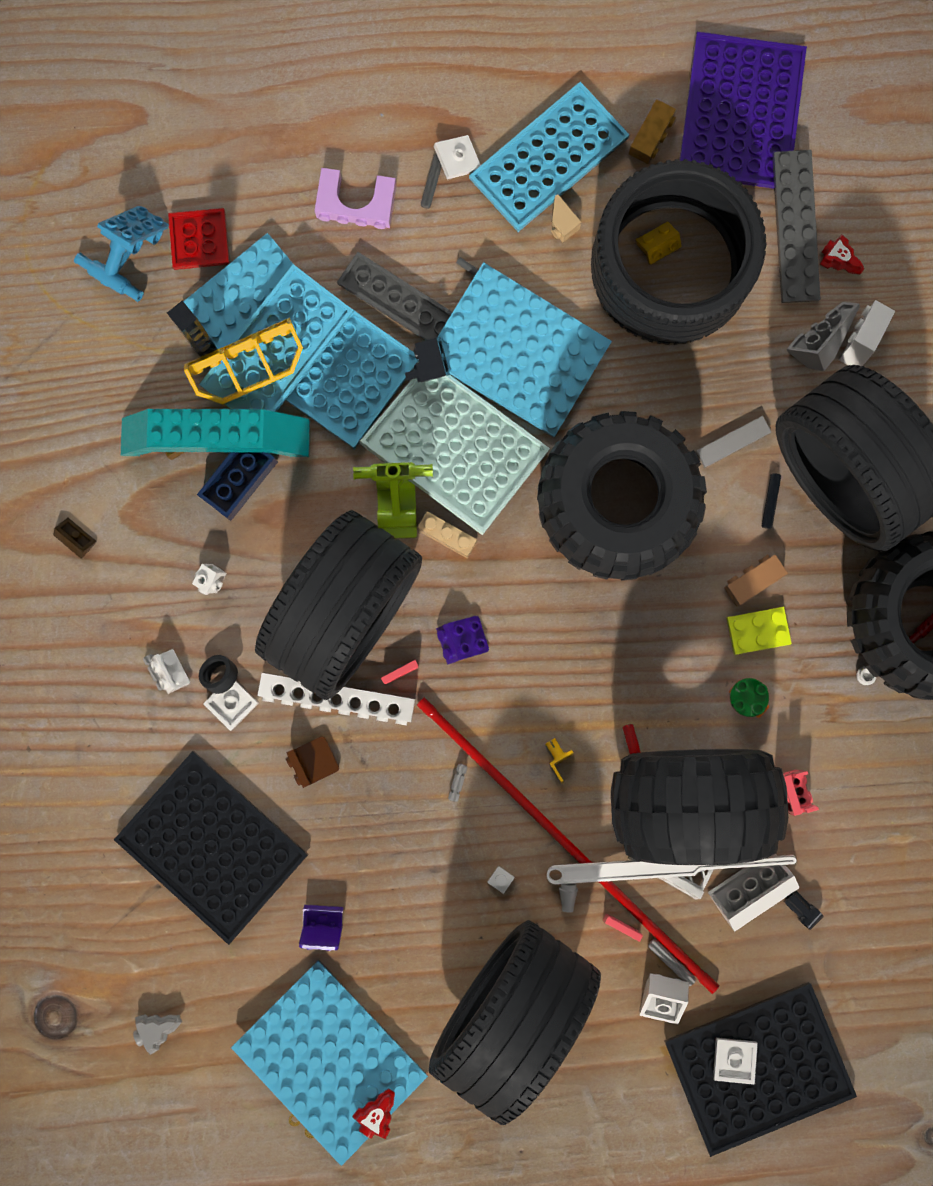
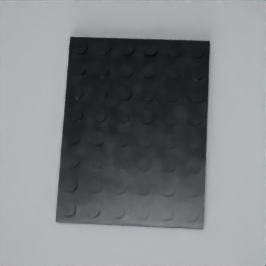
M195 751L189 754L114 838L118 845L228 945L231 944L309 855Z
M810 982L664 1040L710 1157L857 1097ZM716 1038L757 1042L755 1084L714 1081Z

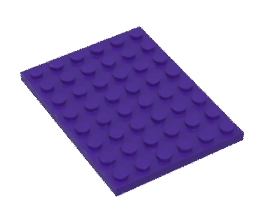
M697 32L679 161L688 159V161L696 160L698 163L702 161L706 165L711 164L716 169L719 167L721 171L728 172L730 177H735V180L737 182L740 181L743 185L775 189L772 154L780 151H794L807 46Z

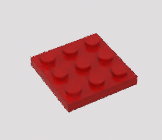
M224 208L168 213L172 267L174 270L230 264L226 212Z

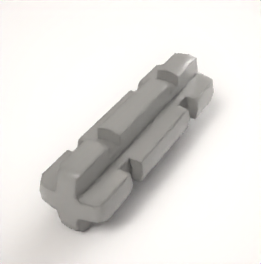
M147 655L143 658L145 665H148V670L153 680L157 682L158 690L161 691L163 688L159 682L160 677L151 667V659L154 655Z
M464 764L457 765V774L454 775L451 786L452 791L449 793L448 799L454 802L459 800V791L461 792L465 779L464 774H466L468 768Z

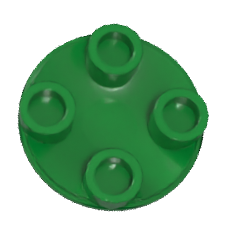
M745 678L738 681L730 693V702L733 709L745 717H755L762 714L769 703L767 686L753 678Z

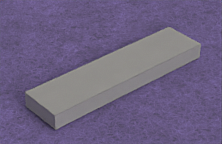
M761 416L697 450L696 454L703 467L706 468L771 433V430L764 417Z

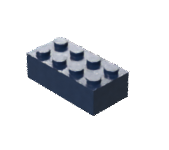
M230 452L197 495L228 520L232 521L278 461L271 454L265 452Z

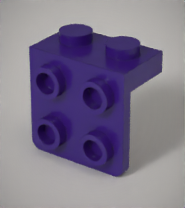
M478 616L450 622L436 628L437 637L441 643L447 665L489 651Z
M304 905L303 928L299 947L307 950H338L343 929V907Z

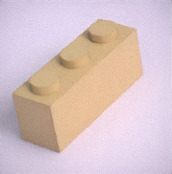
M428 511L417 527L419 532L467 559L477 543V539Z

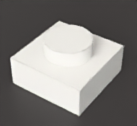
M498 866L487 883L504 894L515 877Z

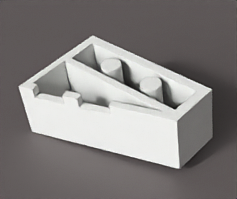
M877 300L871 306L867 305L861 314L864 317L863 319L860 318L855 326L856 331L849 337V343L839 361L846 365L863 366L875 352L895 311Z

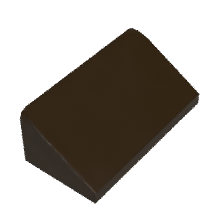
M68 517L54 528L53 535L81 559L96 543L95 539Z

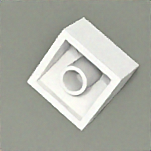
M650 973L645 984L639 1015L678 1024L688 1004L689 982Z

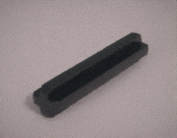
M777 473L770 475L761 525L765 529L773 527L781 482V475Z

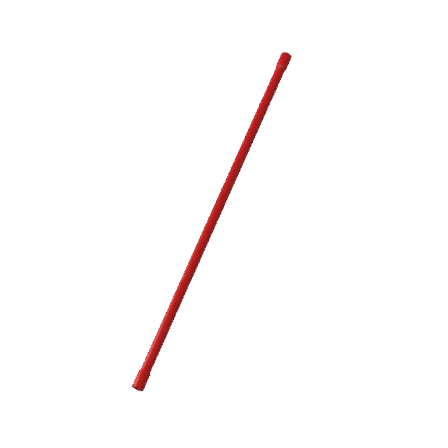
M425 697L417 704L428 717L442 728L580 864L593 863L461 735ZM612 881L599 882L711 994L717 991L720 985L708 973L704 972Z

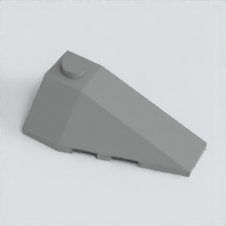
M840 303L825 315L826 318L819 324L815 322L811 325L812 329L806 334L801 333L787 348L788 353L809 369L825 371L834 360L860 307L859 303Z

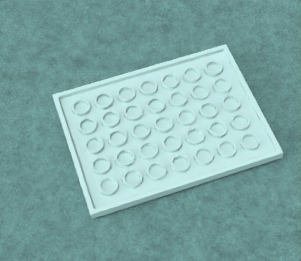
M451 375L427 382H418L417 378L412 379L360 440V444L385 463L413 462L415 465L433 464V477H415V479L409 481L481 535L486 532L550 450L549 447Z

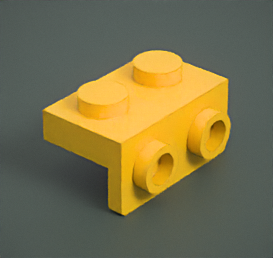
M668 221L636 239L638 247L647 255L649 264L655 263L682 247L680 233Z

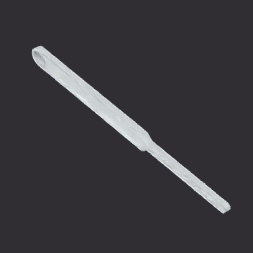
M794 855L770 856L763 860L725 865H665L638 860L554 865L548 869L547 879L552 884L695 876L700 870L795 864L796 857ZM556 869L562 873V877L559 880H553L549 873Z

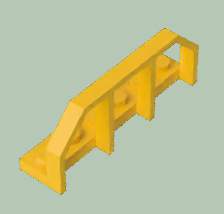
M287 318L184 364V372L197 396L225 404L293 374L303 347L291 319ZM292 332L298 347L290 368L273 375L259 344L262 342L267 344L273 341L275 336H285ZM256 348L269 378L242 389L228 360L237 357L239 352L244 350L249 352ZM221 360H223L237 392L221 398L199 390L192 374H200L204 371L203 368L208 366L211 368L221 364Z

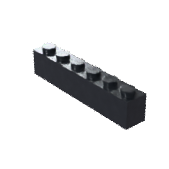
M183 300L167 312L168 316L199 357L218 349L197 317Z

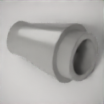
M561 884L559 892L562 911L573 912L578 893L577 884Z

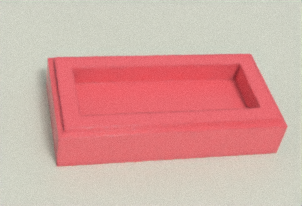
M414 660L383 676L381 679L387 685L419 668V665Z
M609 914L605 915L604 923L639 942L641 941L643 935L640 931Z

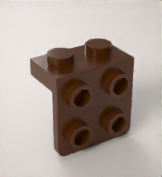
M323 736L286 752L288 756L286 757L287 764L290 768L293 767L296 773L294 775L295 781L298 786L302 785L303 788L339 771V765L326 738Z

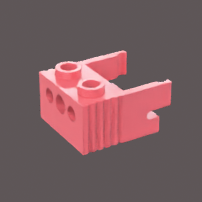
M795 769L783 773L787 786L788 814L796 816L803 812L810 813L819 810L816 805L811 804L813 803V798L806 787L807 778L805 775L808 774V771Z

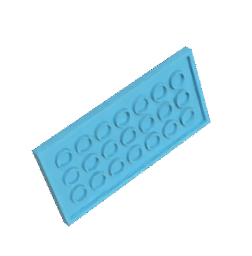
M293 264L232 343L290 318L303 347L294 373L229 401L225 405L230 409H265L277 412L351 317L354 310ZM292 332L285 336L273 337L274 340L267 344H263V342L259 344L273 375L290 368L298 347ZM256 348L249 352L245 350L239 352L237 357L228 360L242 389L269 378ZM221 360V364L212 367L199 384L210 394L221 398L237 392L223 360Z

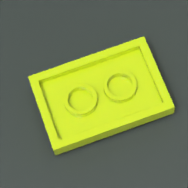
M784 607L726 618L734 655L792 644Z

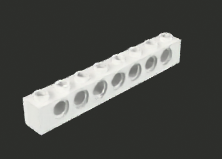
M265 673L261 674L258 696L263 697L262 701L274 703V699L282 700L281 704L293 706V702L301 703L300 707L312 709V705L319 706V710L325 712L337 709L339 710L338 714L350 716V712L358 713L357 717L369 719V715L377 716L376 720L388 722V718L395 719V724L407 725V722H412L416 700L343 687L337 693L342 698L339 705H334L332 698L316 702L313 699L314 693L303 687L300 681L296 682L289 677ZM279 684L284 686V693L282 695H277L275 692V688ZM300 687L303 689L304 694L301 698L297 699L294 696V691ZM358 697L361 705L355 709L351 706V700ZM374 700L380 704V709L376 712L370 709V703ZM391 704H397L399 707V712L396 715L389 713L388 709Z

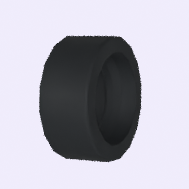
M214 655L202 664L198 677L204 688L212 693L221 694L228 691L234 685L238 671L236 665L227 657ZM225 665L226 671L222 679L211 684L210 680L213 672L218 667Z

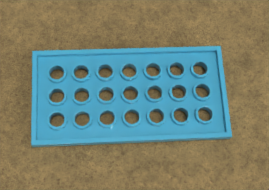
M580 81L471 173L469 179L514 229L519 232L554 202L557 194L559 196L563 195L624 143L630 135ZM579 104L583 106L584 109L580 112H577L574 110L573 107ZM562 116H566L570 119V121L568 123H562L560 121V118ZM593 118L596 123L589 125L586 123V119ZM548 128L555 129L556 133L554 135H548L546 133V130ZM576 129L580 130L582 132V135L579 137H575L572 134V131ZM601 131H605L608 134V137L604 139L600 138L598 136V133ZM540 140L542 145L535 147L532 145V141ZM565 141L568 147L562 149L558 146V143ZM586 143H592L594 145V149L587 150L585 149L584 145ZM521 151L527 152L528 157L525 159H521L518 156V153ZM552 153L555 158L553 160H546L544 155ZM572 155H578L581 160L579 162H573L570 159V157ZM511 163L514 165V169L508 171L504 168V165ZM532 165H538L541 168V170L539 172H533L531 171L530 167ZM563 166L567 172L560 174L556 169ZM492 175H498L500 177V181L496 183L492 182L490 180V177ZM522 176L527 181L524 184H519L516 179ZM545 178H550L553 184L546 186L542 181ZM509 188L513 193L510 196H505L502 191ZM536 190L539 196L532 198L529 196V192ZM523 202L525 207L519 210L515 207V204Z

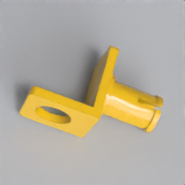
M554 738L551 742L555 748H553L550 741L545 746H547L554 758L550 766L560 783L563 784L564 780L555 766L574 755V752L570 750L564 753L557 739Z

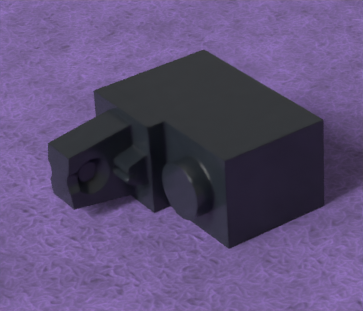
M436 337L415 343L414 355L417 360L419 359V363L414 365L415 370L405 373L407 380L417 378L418 382H427L450 375L441 338Z

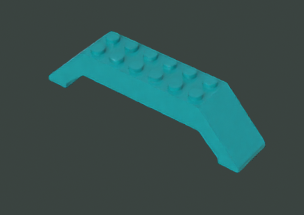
M146 409L122 418L121 456H141L151 452H265L290 457H309L310 419L270 410Z

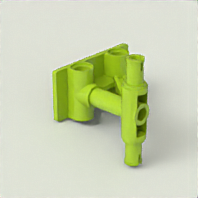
M413 462L373 464L371 467H353L354 480L371 478L376 481L378 528H382L393 535L394 539L416 538L415 485L409 480H413L415 477H433V464L415 465Z

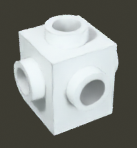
M201 564L200 569L195 573V579L192 584L198 587V591L203 594L217 593L222 588V582L227 573L213 564Z

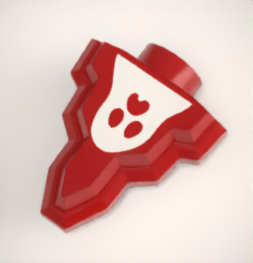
M842 234L835 242L830 239L821 252L825 256L820 265L827 269L833 268L837 271L844 269L851 274L860 275L865 269L861 260L854 255V249L849 245V240Z
M391 1089L385 1090L378 1095L375 1101L368 1102L363 1108H358L352 1115L360 1124L358 1130L368 1138L372 1139L374 1135L383 1139L387 1138L390 1132L388 1125L392 1119L390 1110L394 1105V1091Z

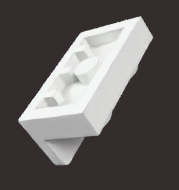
M173 649L152 657L151 667L155 673H158L160 685L168 694L190 684Z

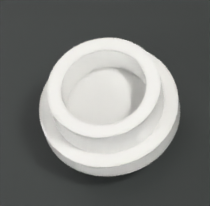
M865 666L857 671V680L862 685H871L875 682L876 677Z

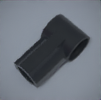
M794 891L783 900L798 916V920L809 930L824 917L815 906L809 904L797 891Z

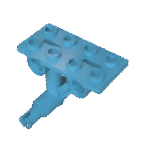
M136 206L98 223L97 227L101 229V235L111 240V249L106 265L98 260L92 261L81 252L75 256L74 263L86 269L90 276L100 281L104 286L110 287L119 294H126L138 302L142 299L144 292L131 285L127 278L119 274V271L131 253L136 254L140 250L144 239L153 245L157 244L163 231L168 229L169 224L164 222L161 217L148 212L145 207Z

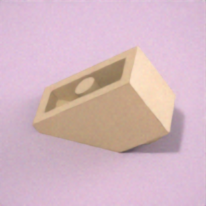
M557 194L554 199L551 232L556 239H560L563 243L580 230L582 222Z

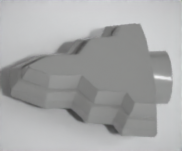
M144 1014L135 1017L137 1028L133 1032L135 1042L139 1047L144 1045L150 1055L153 1054L167 1040L168 1034L174 1032L182 1023L180 1015H166L161 1018L158 1015L148 1017Z

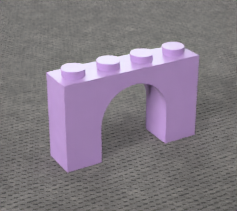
M321 168L315 205L317 218L322 221L336 220L341 224H348V222L356 223V225L362 227L371 225L378 229L390 228L396 192V178L377 176L375 192L371 202L363 208L351 209L343 205L339 200L342 179L340 170Z

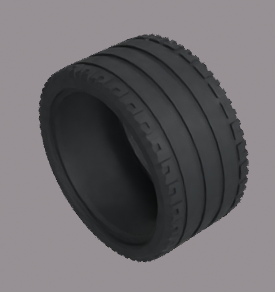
M675 159L674 161L666 160L665 163L661 161L655 165L651 164L648 168L644 167L639 172H635L633 177H628L611 196L602 213L593 244L591 273L593 274L592 281L594 289H596V295L600 303H603L604 310L607 311L610 317L614 318V322L618 323L622 329H627L628 333L634 334L633 336L635 337L640 336L642 340H648L652 343L655 341L657 344L663 343L665 345L670 343L674 345L686 344L687 341L691 343L700 340L703 336L707 337L716 332L718 328L720 329L736 314L753 289L765 260L767 242L764 232L766 229L763 224V217H760L761 211L757 208V203L752 200L753 196L749 195L748 190L742 187L740 181L737 182L735 177H730L728 172L721 171L719 167L716 169L711 164L706 165L702 161L698 163L696 160L688 161V159L679 161V159ZM679 208L696 213L708 220L719 231L728 247L731 259L729 285L715 296L694 303L681 304L658 299L642 290L627 273L619 253V234L635 218L655 209Z
M860 365L845 366L792 405L777 419L775 424L777 441L784 460L794 478L821 513L855 542L873 551L884 552L897 545L933 517V424L904 391L881 374Z
M353 510L347 511L335 519L323 531L283 585L261 625L256 639L255 653L279 671L283 670L284 674L294 681H300L303 687L312 693H316L320 698L324 700L332 698L354 675L397 613L418 576L422 565V556L414 549L411 550V547L399 539L395 540L394 536L382 528L378 529L376 524Z
M530 920L520 924L493 953L458 1004L432 1052L429 1062V1073L436 1080H440L451 1091H457L458 1096L469 1104H474L476 1109L490 1117L491 1120L500 1125L510 1123L519 1117L540 1095L576 1042L595 1004L600 988V970L578 953L572 952L571 948L560 940H555L553 935L540 928L539 925Z

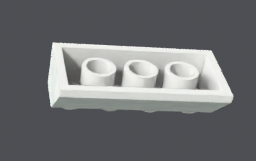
M786 865L745 867L710 890L708 894L735 932L799 889L795 876Z

